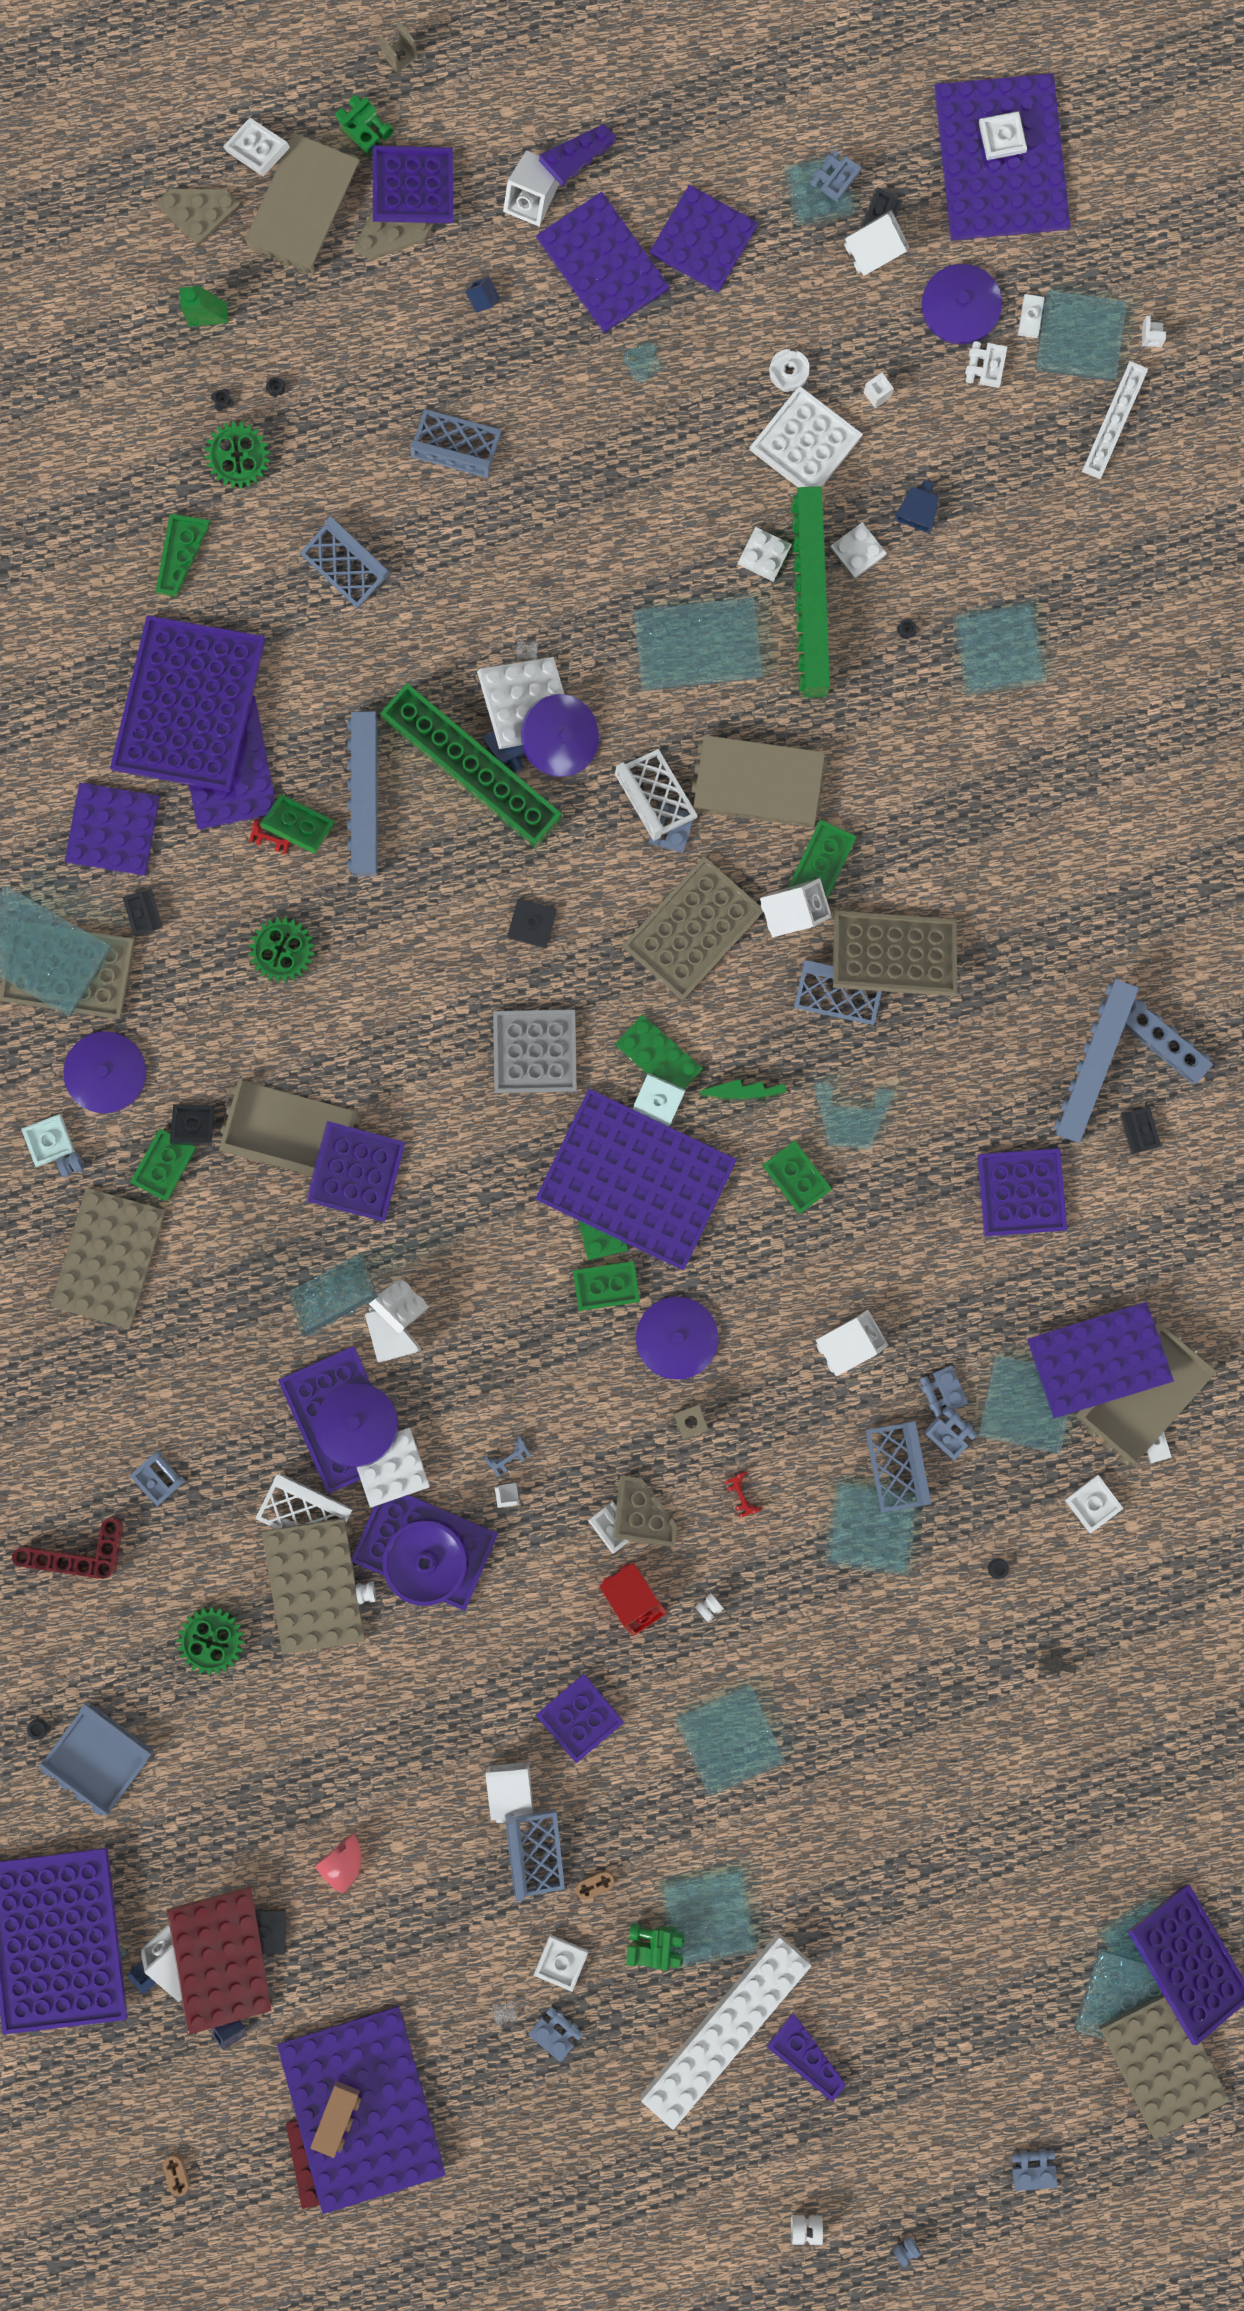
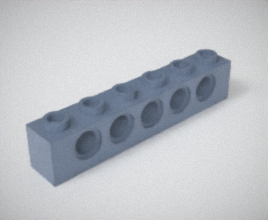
M1135 999L1124 1028L1191 1084H1197L1213 1065L1210 1062V1057L1204 1052L1199 1053L1190 1040L1181 1038L1178 1035L1179 1032L1173 1026H1167L1162 1022L1163 1018L1155 1012L1151 1013L1142 1000ZM1138 1015L1145 1018V1025L1138 1024ZM1153 1029L1160 1030V1039L1153 1036ZM1169 1042H1174L1177 1045L1176 1052L1169 1049ZM1185 1055L1192 1057V1065L1186 1064L1184 1060Z

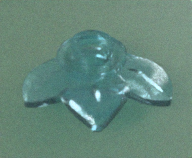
M644 343L637 349L631 348L624 353V364L630 368L631 376L640 383H646L647 374H655L662 369L661 363L653 356L656 351V346L653 344ZM634 356L637 358V360L635 362L630 361V357Z

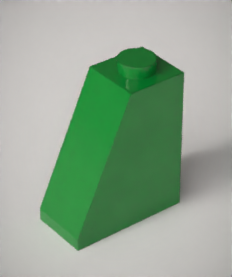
M200 286L179 288L181 309L189 327L229 323L227 302Z

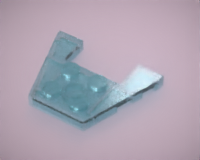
M815 1082L814 1088L828 1146L870 1150L895 1090L875 1089L874 1110L832 1106L833 1084Z

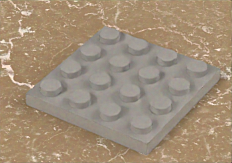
M575 1010L493 1011L495 1094L577 1092Z

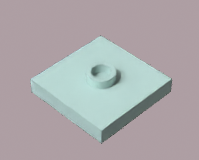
M648 1073L633 1106V1110L669 1127L686 1090Z
M61 1114L21 1129L35 1167H40L75 1152Z

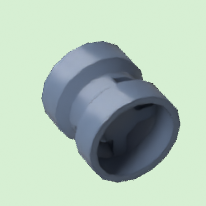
M77 1152L71 1153L69 1157L56 1159L58 1169L63 1178L70 1176L73 1172L78 1173L84 1170L81 1158Z
M910 2236L905 2238L901 2245L897 2244L892 2248L903 2267L907 2266L911 2259H917L922 2255Z

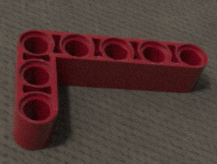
M111 1517L103 1521L100 1528L96 1556L24 1546L13 1552L12 1561L16 1566L106 1579L113 1576L117 1570L123 1523L117 1517ZM109 1522H114L117 1526L114 1533L108 1529ZM107 1542L113 1545L112 1553L105 1551L104 1546ZM21 1551L27 1553L28 1558L26 1562L20 1560L19 1554ZM42 1554L48 1557V1563L46 1565L40 1562V1556ZM62 1557L67 1558L69 1561L67 1568L62 1567L60 1564ZM83 1560L89 1563L88 1571H84L81 1568ZM103 1563L108 1564L110 1567L108 1574L103 1573L101 1570Z

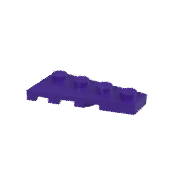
M602 124L540 154L539 162L563 187L571 176L574 178L584 165L587 167L595 156H600L615 143L616 136L605 124Z
M792 2012L767 2043V2048L833 2102L846 2084L800 2020Z

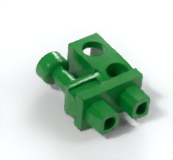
M354 95L349 100V106L352 110L348 113L344 108H340L335 113V116L341 125L342 131L357 144L369 159L373 155V146H381L380 138L383 141L388 140L392 136L394 128L389 123L384 124L379 119L376 108L366 97L361 99L359 96ZM371 126L379 130L378 135L370 129Z
M632 1923L629 1938L634 1941L627 1946L626 1965L647 1966L667 1971L670 1967L680 1968L683 1965L684 1956L680 1953H674V1946L680 1948L684 1946L685 1934L676 1932V1927L673 1926L666 1927L661 1925L655 1929H642L641 1924ZM641 1937L651 1941L650 1943L639 1942L638 1940Z

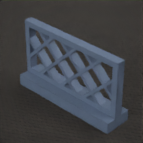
M424 409L415 439L412 440L410 446L411 457L488 478L501 436V430ZM427 417L435 418L438 423L428 427L426 419ZM453 423L457 429L448 433L444 425ZM441 427L444 435L435 439L432 431ZM468 428L474 429L476 434L467 438L463 431ZM460 433L464 440L455 444L451 436ZM487 433L494 434V440L486 443L483 436ZM429 434L432 439L428 443L419 442L420 437ZM479 438L483 445L474 449L470 442ZM448 439L452 446L446 449L441 448L438 443ZM467 444L471 451L466 454L460 453L458 448ZM486 449L489 453L488 460L479 458L477 453Z
M329 516L325 521L326 524L299 554L359 609L381 583L392 574L336 520ZM329 531L333 535V543L322 544V536ZM345 546L347 548V557L337 558L336 547ZM323 547H333V558H323ZM312 548H319V559H311L307 553ZM351 560H360L362 571H351ZM333 561L334 572L325 573L323 571V562ZM337 561H347L348 572H337ZM362 574V585L352 586L351 575ZM365 574H374L378 578L373 585L365 584ZM337 575H348V586H339ZM352 589H362V597L358 602L352 598Z
M804 960L794 1008L871 1025L875 1024L882 991H877L876 997L868 1001L863 990H859L848 997L845 990L841 988L846 999L836 1005L831 994L840 988H835L828 992L822 983L829 978L833 979V966ZM806 973L814 974L819 982L808 988L804 982ZM818 976H823V977H826V978H824L823 980H820V978H819ZM821 984L826 995L816 1001L810 990ZM803 985H804L805 988L807 989V990L804 991V992H802ZM809 992L814 1002L809 1006L799 1005L801 996ZM861 993L867 1003L856 1009L850 999ZM827 996L834 1004V1007L828 1011L822 1010L818 1004ZM846 1001H849L854 1009L848 1015L842 1014L838 1008ZM873 1001H875L874 1007H872L870 1004ZM816 1004L819 1009L812 1008V1006ZM869 1005L872 1010L871 1020L863 1019L858 1011ZM836 1008L839 1013H835V1012H831V1011ZM857 1013L858 1017H854L851 1015Z
M916 1421L865 1430L880 1512L884 1513L931 1504ZM903 1428L904 1438L899 1444L890 1435L895 1429ZM891 1430L888 1435L883 1432ZM879 1432L886 1437L880 1447L872 1443V1433ZM888 1439L898 1446L892 1455L882 1449ZM873 1447H875L876 1449H878L875 1454H874V1449H873ZM900 1448L908 1454L904 1464L894 1458ZM880 1451L889 1457L884 1467L876 1463L875 1458ZM891 1460L902 1466L896 1476L886 1470ZM877 1467H878L879 1469H881V1472L879 1473V1475H878ZM904 1468L911 1472L912 1475L908 1485L898 1479ZM883 1472L894 1478L888 1488L880 1484L879 1478ZM896 1480L906 1487L900 1496L890 1491ZM909 1489L915 1493L917 1502L907 1503L902 1497ZM887 1493L897 1498L893 1507H884L883 1499ZM900 1501L904 1503V1505L897 1506Z
M556 1810L516 1817L513 1814L505 1815L512 1886L516 1902L524 1901L526 1896L565 1889ZM552 1817L553 1822L548 1829L540 1825L544 1818ZM529 1821L533 1825L526 1833L520 1829V1823ZM537 1827L544 1832L539 1840L530 1836ZM548 1835L555 1840L550 1848L542 1844ZM527 1839L535 1843L529 1852L522 1848ZM538 1847L547 1851L540 1860L533 1856ZM550 1854L557 1858L552 1867L544 1863ZM529 1858L537 1862L531 1871L524 1867ZM541 1866L548 1870L542 1879L535 1875ZM552 1874L559 1877V1883L550 1885L546 1881ZM531 1878L539 1882L535 1888L527 1889L526 1884Z

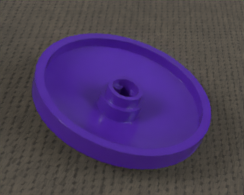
M955 264L938 271L925 287L921 303L923 318L929 329L944 341L953 344L977 342L986 337L999 320L1002 310L1000 289L995 280L979 267L969 264Z
M554 694L541 698L529 708L522 722L521 742L528 760L535 768L550 776L566 777L579 773L593 760L598 748L599 731L593 713L582 701L570 695Z
M97 1032L79 1040L68 1053L63 1071L65 1086L73 1100L83 1108L101 1114L115 1113L130 1106L141 1094L147 1074L146 1063L139 1048L128 1038L113 1032Z
M684 1297L662 1299L649 1307L639 1321L636 1331L637 1350L645 1365L657 1375L675 1380L687 1379L702 1372L713 1360L718 1346L717 1326L709 1311L694 1300Z
M354 1383L337 1388L323 1400L315 1418V1435L320 1448L330 1459L347 1467H364L379 1461L390 1451L398 1433V1416L393 1403L382 1391L367 1384Z
M417 1521L404 1526L389 1540L383 1555V1572L390 1589L402 1600L418 1606L435 1605L451 1597L462 1584L467 1570L466 1551L460 1538L447 1526L434 1521Z

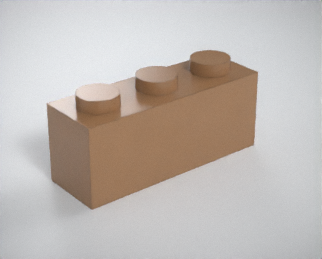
M336 2081L310 2149L332 2158L335 2157L336 2151L341 2153L345 2140L342 2139L344 2131L349 2132L353 2122L350 2115L352 2110L357 2111L361 2098L358 2097L360 2090Z

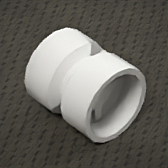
M792 2215V2244L804 2245L808 2241L810 2245H822V2215H810L808 2219L804 2215ZM807 2227L811 2228V2232H807Z

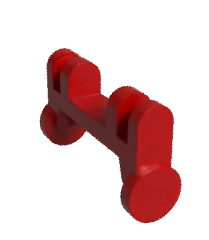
M256 818L254 820L249 842L253 843L256 835L258 836L256 840L257 845H261L263 838L277 843L275 847L276 852H280L283 845L282 854L286 855L292 842L282 837L276 839L266 835L260 827L259 819Z
M746 1471L724 1481L725 1484L733 1482L734 1485L728 1487L727 1490L731 1492L736 1489L742 1504L735 1507L736 1511L745 1510V1512L739 1514V1518L763 1510L762 1506L757 1507L747 1502L743 1495L741 1485L744 1475L747 1474Z

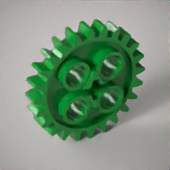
M232 421V427L224 423V430L217 427L219 433L211 432L214 439H207L211 447L204 448L207 452H210V455L204 456L205 459L211 461L206 466L214 468L210 474H218L217 481L223 478L224 486L231 482L233 489L236 483L239 484L240 489L243 488V483L251 487V480L257 484L256 477H264L261 470L268 471L264 463H270V460L265 458V455H269L270 451L264 450L268 443L261 442L264 439V435L258 437V429L252 432L251 424L244 428L243 421H241L239 427L236 426L235 421ZM235 436L238 438V450L240 453H243V456L239 458L240 474L237 472V460L235 457H232V454L236 452L234 445ZM245 438H249L252 441L251 448L247 450L241 447V441ZM222 441H231L232 447L229 451L221 449ZM251 459L254 461V468L252 470L244 469L243 463L245 460ZM226 461L234 463V469L231 472H226L223 469V464Z
M276 917L275 923L268 919L267 927L261 923L263 930L255 929L258 936H251L255 943L248 945L249 948L254 949L248 955L255 957L250 961L252 965L258 964L255 967V971L262 970L261 977H265L268 974V981L270 982L275 977L277 984H279L281 978L287 984L289 977L293 981H296V974L303 977L301 971H309L306 964H313L309 957L315 956V953L310 951L315 948V945L309 944L313 937H306L309 933L308 929L301 931L303 924L300 923L296 926L295 919L288 923L287 917L284 918L283 922ZM277 932L281 933V939L273 942L271 939L272 935ZM290 934V937L287 939L285 943L286 935ZM299 940V948L291 949L290 944L292 941ZM284 945L286 952H281L280 954L277 949L283 948ZM267 951H272L273 958L268 961L264 960V954ZM278 957H279L278 965H277V967H274V963H276V961H277V959H278ZM286 959L292 960V965L289 968H283L282 966L283 961Z
M212 1606L208 1612L206 1607H203L202 1614L196 1610L194 1611L195 1618L189 1615L187 1616L189 1623L183 1622L181 1624L185 1630L178 1631L182 1637L176 1641L182 1643V1646L177 1648V1650L184 1651L180 1658L187 1657L188 1660L185 1665L192 1663V1671L198 1667L199 1674L207 1670V1674L210 1676L214 1670L216 1675L220 1674V1668L226 1672L228 1670L227 1664L233 1667L235 1665L233 1659L239 1660L241 1658L237 1652L244 1651L239 1645L245 1643V1640L240 1639V1636L245 1632L238 1631L242 1624L235 1625L234 1622L237 1617L235 1616L230 1619V1611L222 1614L223 1608H219L215 1612V1608ZM203 1622L209 1626L208 1633L201 1632L199 1628L200 1623ZM223 1628L228 1631V1639L220 1637V1629ZM196 1634L205 1639H208L212 1636L213 1641L219 1643H226L229 1645V1647L227 1648L217 1643H214L210 1646L208 1640L194 1638L193 1635ZM194 1643L202 1645V1653L194 1651ZM214 1649L222 1651V1659H216L213 1656Z

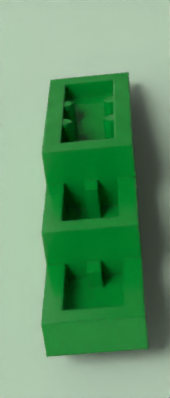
M740 1079L700 1090V1094L703 1097L725 1100L767 1098L787 1092L785 1084L764 1089L763 1082H758L742 1087Z

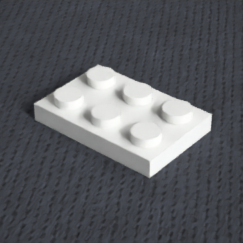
M251 118L223 146L226 152L262 176L290 148L285 140Z
M401 1278L369 1303L398 1333L429 1308L424 1299L418 1296L410 1288L409 1284Z

